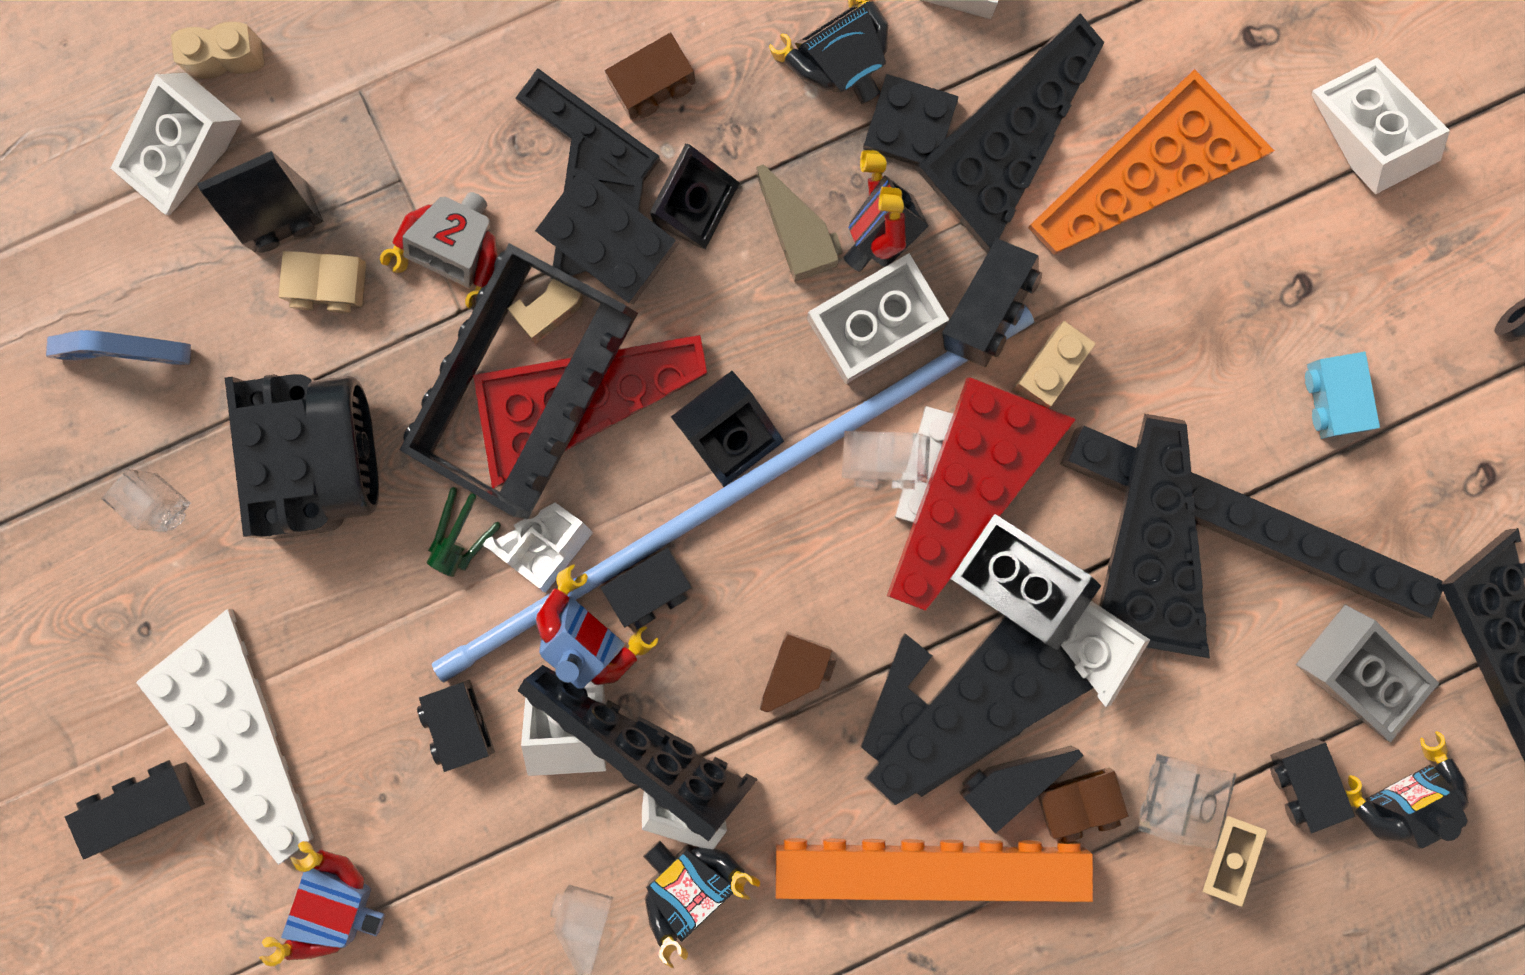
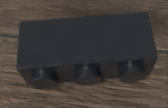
M996 238L942 332L944 349L985 368L992 356L997 358L1004 348L1007 329L1010 324L1015 326L1022 316L1025 306L1023 301L1028 292L1033 294L1040 284L1042 272L1039 271V255Z
M168 760L148 769L150 777L140 782H137L135 777H132L112 786L114 794L101 799L98 793L77 802L78 810L64 817L82 859L97 855L204 805V800L187 762L172 766L171 761Z

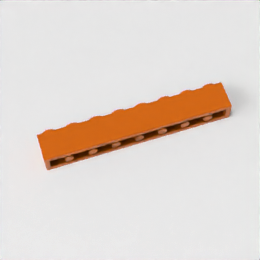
M787 838L784 839V844H776L775 892L776 899L1093 902V854L1085 847H1081V842L1078 841L1065 843L1058 841L1057 847H1042V842L1022 840L1018 841V847H1003V842L998 840L979 841V846H964V841L948 839L941 840L940 846H925L924 840L904 839L901 840V846L885 845V840L864 839L862 840V845H846L845 839L829 838L823 840V845H807V839Z

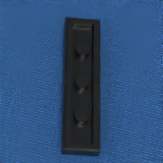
M538 68L515 98L519 104L569 140L572 138V131L579 132L644 181L660 161V156Z

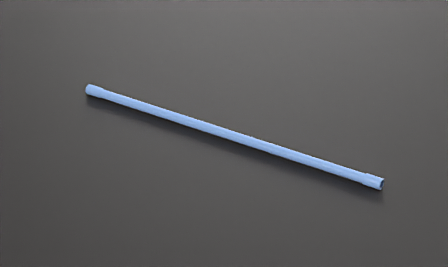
M1026 305L1018 323L1015 326L1010 324L1005 333L1006 340L1034 323V318ZM945 352L584 572L587 574V582L583 586L569 592L568 597L571 596L575 600L579 599L969 360L952 352ZM550 594L468 644L461 645L434 661L432 667L437 677L443 683L471 667L478 659L536 625L537 614Z

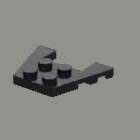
M906 633L900 638L896 654L886 676V681L860 745L862 749L877 761L880 760L927 705L908 686L933 655ZM1022 731L917 792V794L923 797L1020 735Z

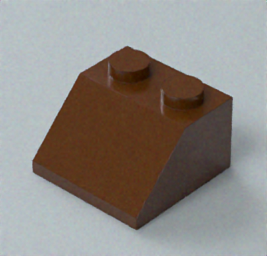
M786 631L760 703V710L768 713L819 689L822 680L829 682L837 661L834 657H831L833 650L828 646Z

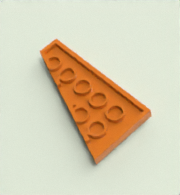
M1194 69L1029 225L1028 229L1055 255L1272 154L1275 150Z

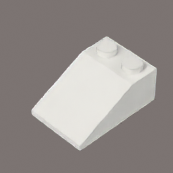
M1378 58L1312 90V97L1350 167L1375 195L1441 161L1450 130Z
M187 73L156 74L110 169L162 213L171 215L226 151L242 119Z

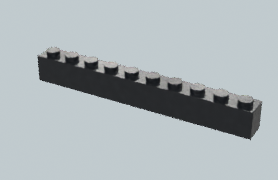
M1083 425L1074 430L1060 465L1126 493L1136 448ZM1191 472L1196 524L1410 617L1432 619L1443 592L1440 586L1443 582L1442 580Z

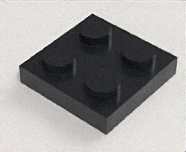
M886 74L863 149L878 151L881 155L918 166L946 139L959 96Z

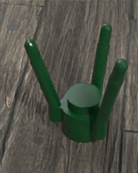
M452 487L449 491L435 538L428 549L431 555L426 562L433 569L450 577H454L458 568L465 571L472 558L484 547V542L492 537L501 527L500 522H495L465 554H462L465 547L456 542L477 496L474 493L468 496L448 538L444 537L457 495L456 487Z

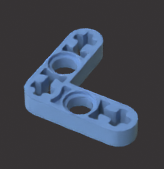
M79 330L47 337L46 357L61 360H86L108 356L163 364L189 365L191 360V344L103 331Z

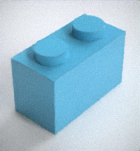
M1366 351L1319 359L1307 364L1308 371L1305 373V384L1308 392L1313 395L1315 408L1312 410V421L1315 429L1320 432L1321 439L1380 428Z

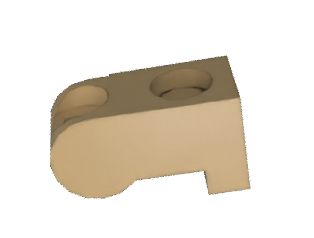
M553 279L549 283L547 291L527 307L519 299L507 309L536 345L579 310L583 302V294Z

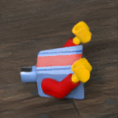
M573 564L557 574L556 581L559 588L551 591L537 614L536 624L541 637L539 653L545 661L556 669V675L560 680L568 683L571 682L579 689H583L589 682H592L594 685L615 683L637 661V655H645L656 646L658 638H655L650 644L644 643L641 639V633L647 629L645 626L630 637L629 647H624L625 643L574 598L568 597L569 592L574 591L587 582L586 573L578 576L575 581L572 579L571 570L575 567Z
M302 841L298 844L300 851L309 854L301 860L291 857L293 865L297 870L303 872L281 936L286 941L284 944H281L275 937L263 939L262 944L264 947H276L272 955L259 957L265 965L276 966L284 958L286 960H306L337 953L341 948H345L354 940L357 930L377 937L383 925L385 914L366 908L371 888L364 884V877L348 857L324 850H319L316 853L312 845L307 841Z

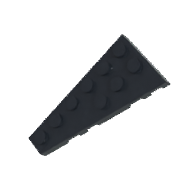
M1081 13L1069 21L915 167L987 253L996 238H1000L1007 223L1011 222L1025 189L1030 186L1056 136L1054 134L1061 120L1066 117L1072 106L1070 103L1080 84L1084 83L1104 45V41Z
M1144 413L1099 606L1150 639L1146 648L1210 658L1202 594L1203 583L1198 532L1194 513L1195 501L1192 492L1187 424L1185 420Z
M1003 616L867 773L864 779L892 805H897L1094 687L1087 678L1083 679L1075 669L1076 664L1062 646L1057 651Z
M544 665L526 677L517 690L528 699L532 706L545 712L559 723L565 732L578 738L591 749L594 755L607 761L621 772L627 781L640 787L654 798L660 807L668 809L683 821L693 833L702 836L708 842L758 780L747 773L741 778L726 770L728 763L717 757H714L711 761L697 755L693 744L640 716L636 722L618 713L621 706L610 700H607L605 704L588 697L585 687L579 689L571 682H563L557 677L555 671Z

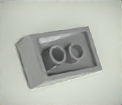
M1347 605L1343 606L1296 664L1318 686L1390 743L1439 684L1376 620Z

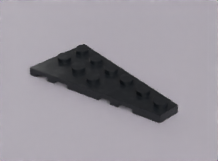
M1519 528L1502 532L1443 581L1440 586L1525 762V563H1519L1515 543L1522 541Z

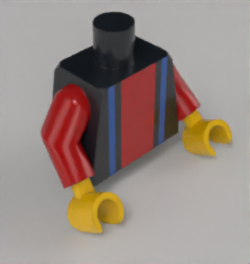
M863 150L861 152V171L872 173V177L868 179L869 197L848 226L855 244L843 257L847 264L858 272H861L871 259L883 267L888 266L929 226L914 196L886 175L882 176V173L886 170L887 161L883 155L874 150Z

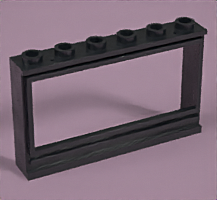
M509 243L506 250L497 257L494 264L495 271L488 284L479 291L476 298V306L470 318L461 325L458 331V340L452 352L443 359L439 369L440 374L434 386L425 393L421 402L422 408L417 418L405 430L404 442L400 451L511 516L528 519L638 312ZM531 267L600 303V306L501 491H498L433 452L509 311L507 308L512 305Z

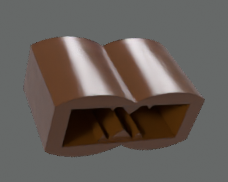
M1110 767L1089 772L1073 779L1053 783L1038 796L1049 835L1053 839L1060 838L1063 843L1082 838L1084 836L1083 831L1092 827H1097L1098 831L1115 829L1121 826V819L1129 817L1116 773Z

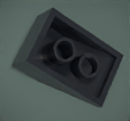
M272 151L197 184L201 193L242 245L253 252L263 253L271 251L280 245L279 241L292 235L294 237L307 235L314 231L315 225L324 222L306 180Z

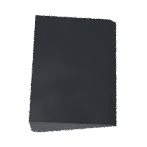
M685 143L650 211L652 221L658 227L702 249H706L740 182L693 146Z

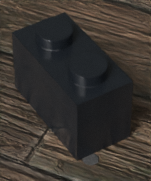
M667 547L602 586L601 590L623 627L626 628L633 624L636 630L655 620L656 616L653 611L667 604L671 610L690 599L687 591L692 589L693 586L673 552Z
M471 680L419 697L421 705L417 707L418 716L424 728L429 727L433 742L430 743L431 755L436 765H442L444 772L489 757L495 753Z
M1310 739L1270 755L1274 766L1270 767L1272 778L1277 787L1285 792L1288 803L1284 805L1285 811L1294 826H1298V828L1312 834L1355 817L1326 742Z

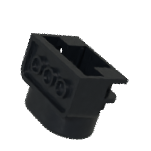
M272 374L265 375L261 379L247 381L235 377L224 378L243 537L279 539L330 532L340 527L345 518L371 515L376 510L379 500V475L372 419L364 389L355 377L344 376L314 380L302 374L284 376Z

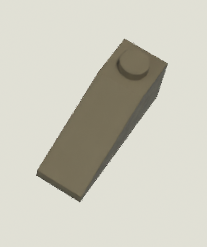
M764 164L757 166L756 176L794 282L836 268L839 261L838 255L843 254L836 232L829 234L826 223Z

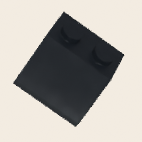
M730 371L671 416L672 420L723 487L784 442L752 392L733 371Z

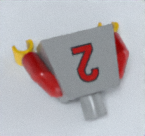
M469 192L461 204L448 197H439L433 205L428 204L405 215L392 241L394 244L393 249H386L381 253V264L389 265L391 258L396 255L397 263L393 267V272L395 273L404 272L407 269L409 259L467 288H470L473 283L476 285L475 291L470 292L465 298L467 308L471 309L473 298L478 295L482 287L488 284L495 271L494 264L498 257L496 237L490 232V219L482 214L487 207L486 200L477 193Z

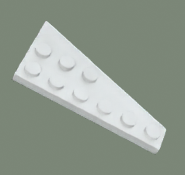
M227 609L136 683L279 865L299 850L298 844L300 842H309L313 839V835L299 795L295 793L287 771L289 770L285 756L281 755L275 738L277 733L258 679L254 678L247 659L249 654L244 641L241 642L235 625L237 620L233 609Z

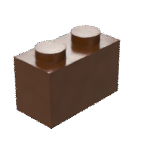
M671 32L604 70L608 83L630 120L637 116L639 118L650 116L658 110V104L670 97L673 100L683 97L691 91V85L696 83L694 70Z

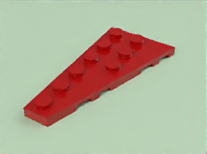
M701 335L619 349L565 451L706 376L707 368ZM571 358L473 375L491 485L494 489L505 484Z
M966 378L889 587L887 597L926 610L953 576L994 514L1000 517L1076 419L974 378Z

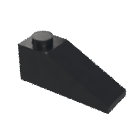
M1067 746L991 766L983 772L977 769L963 781L962 785L965 788L960 794L996 834L1084 755L1079 749Z

